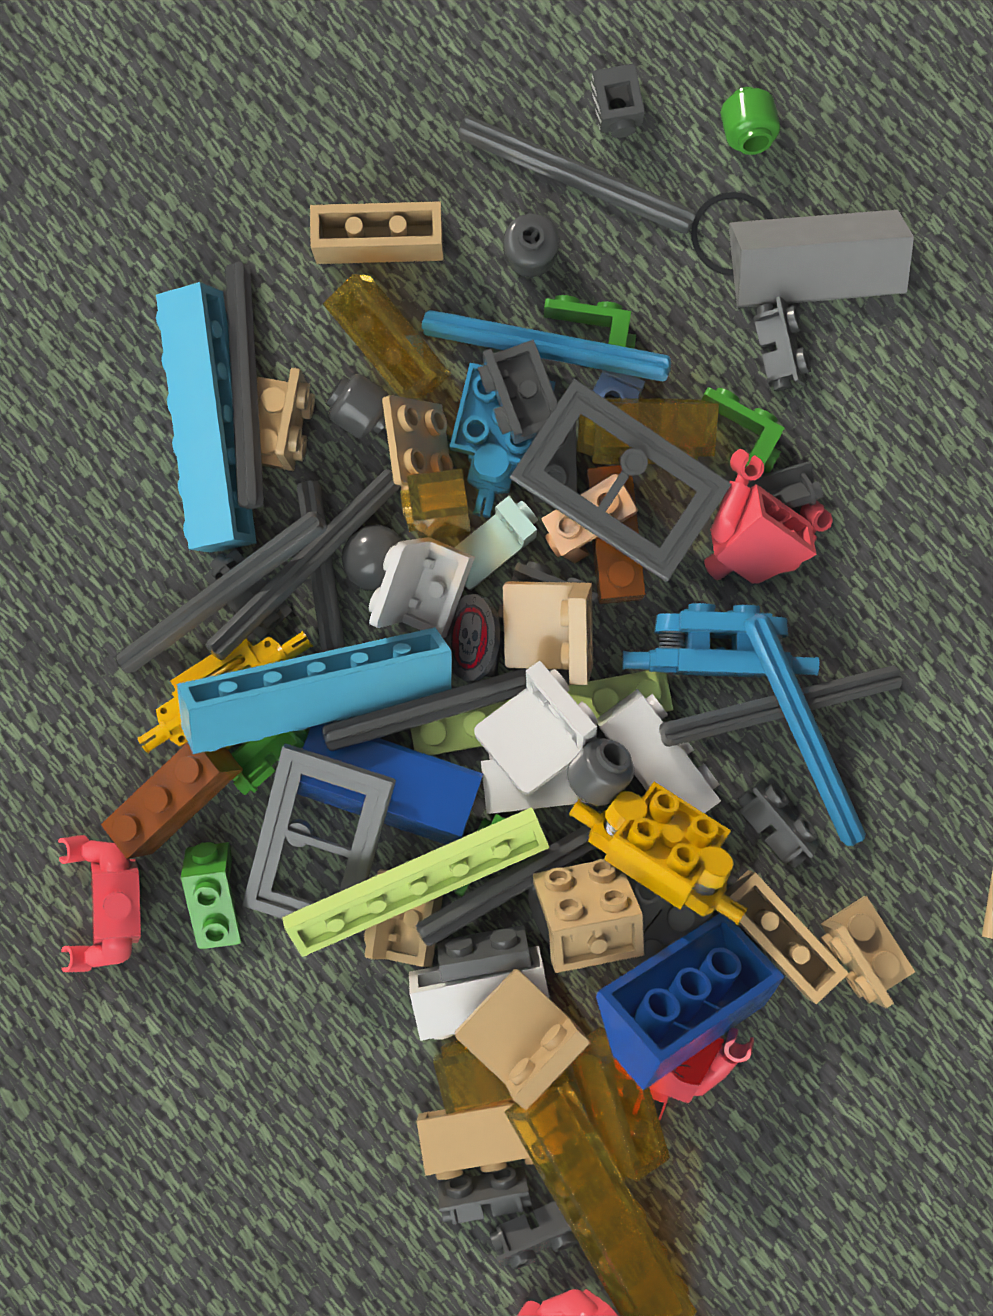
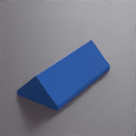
M333 722L310 728L303 746L304 750L396 780L384 824L445 845L463 838L483 773L380 738L336 751H329L323 739L322 728ZM303 774L297 792L298 795L357 815H361L366 797L364 794Z

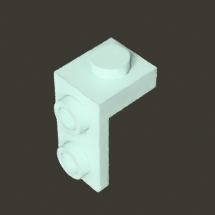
M510 496L506 497L495 506L496 514L454 547L475 556L465 583V587L468 590H473L536 538L537 529L533 524L538 519L522 500L516 504Z

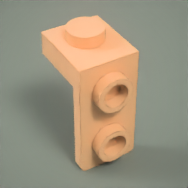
M613 474L580 495L598 507L618 475ZM623 485L606 513L620 522L625 521L638 512V508L625 485ZM557 509L541 518L549 532L545 535V538L558 558L563 556L576 563L590 555L585 544L597 538L596 535Z

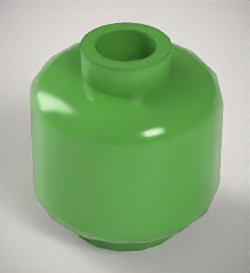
M743 87L735 91L722 105L720 115L726 141L734 150L747 155H755L767 150L777 138L780 132V121L774 98L768 91L760 88Z

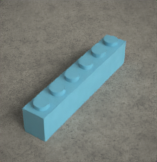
M198 282L157 294L158 311L156 313V321L161 331L163 346L161 360L167 377L169 392L167 406L172 416L174 431L172 446L178 462V491L183 501L185 516L183 531L188 541L189 550L210 553L256 544L252 509L240 507L237 499L229 335L223 291Z
M436 627L179 683L177 684L181 727L192 753L196 754L205 751H215L222 747L243 742L258 741L265 737L286 732L301 731L308 727L333 721L346 720L451 689L452 651Z

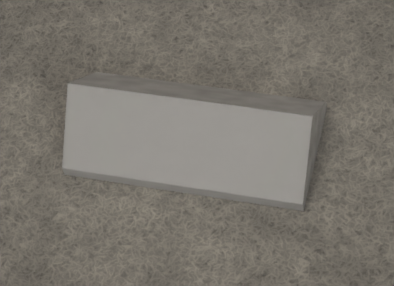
M898 209L730 222L728 225L737 308L756 307L764 304L777 305L775 297L778 296L791 304L907 293L914 235Z

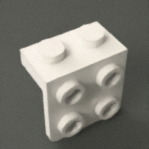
M430 537L398 542L396 546L390 548L385 557L383 569L386 571L381 587L377 588L371 597L369 611L372 614L369 624L376 628H381L403 622L419 630L436 627L442 638H445L475 556Z
M538 661L526 670L527 688L478 723L474 729L476 739L520 792L525 795L534 793L570 765L586 743L597 738L596 724L598 720L595 714L584 702L577 704L568 694L570 689L562 675L555 669L549 672L541 661Z

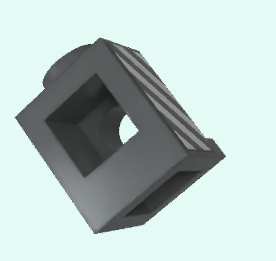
M635 63L594 70L592 72L591 91L600 133L611 132L613 138H624L634 134L636 127L642 126L645 113ZM614 103H620L624 106V108L610 110L609 107Z

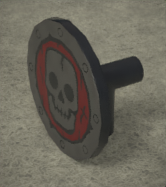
M481 594L465 595L459 601L446 636V643L452 651V670L463 681H479L484 676H497L500 649H504V631H500L497 611L491 601Z

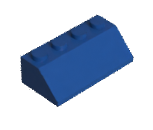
M719 913L600 989L596 994L612 1055L644 1091L731 1028L765 1006L785 976L732 920Z

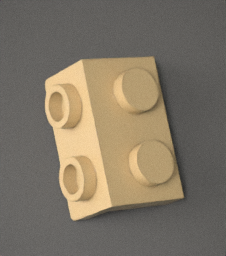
M379 869L377 875L388 871V869ZM443 895L367 928L364 935L366 944L365 957L370 959H387L420 967H432L435 944L427 946L420 938L416 925L441 909Z

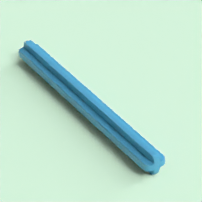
M434 310L426 311L422 321V329L427 336L498 350H506L534 339L540 358L662 382L668 379L671 371V358L668 355Z
M764 613L755 614L745 620L744 627L840 840L846 846H854L865 839L866 833L770 618Z

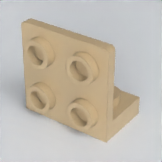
M291 368L288 382L263 377L257 378L262 466L294 471L296 460H304L307 436L302 435V426L304 419L312 418L315 394L310 393V383L306 382L301 369Z
M395 395L383 397L382 402L393 481L396 485H401L402 498L405 500L420 499L453 490V463L449 456L446 435L447 421L443 413L442 404Z
M505 582L503 585L505 666L507 668L529 669L538 661H541L547 669L569 670V685H587L593 669L592 583Z
M599 859L589 863L553 868L533 874V883L549 928L551 962L555 973L644 956L643 914L625 873L604 859Z
M863 896L821 923L826 932L821 937V940L836 960L840 959L851 971L845 978L859 998L864 997L869 1004L875 1002L887 1009L894 1004L887 990L915 973V970L868 897Z
M514 969L455 1031L456 1038L506 1084L512 1098L525 1111L591 1043L580 1027L519 969Z

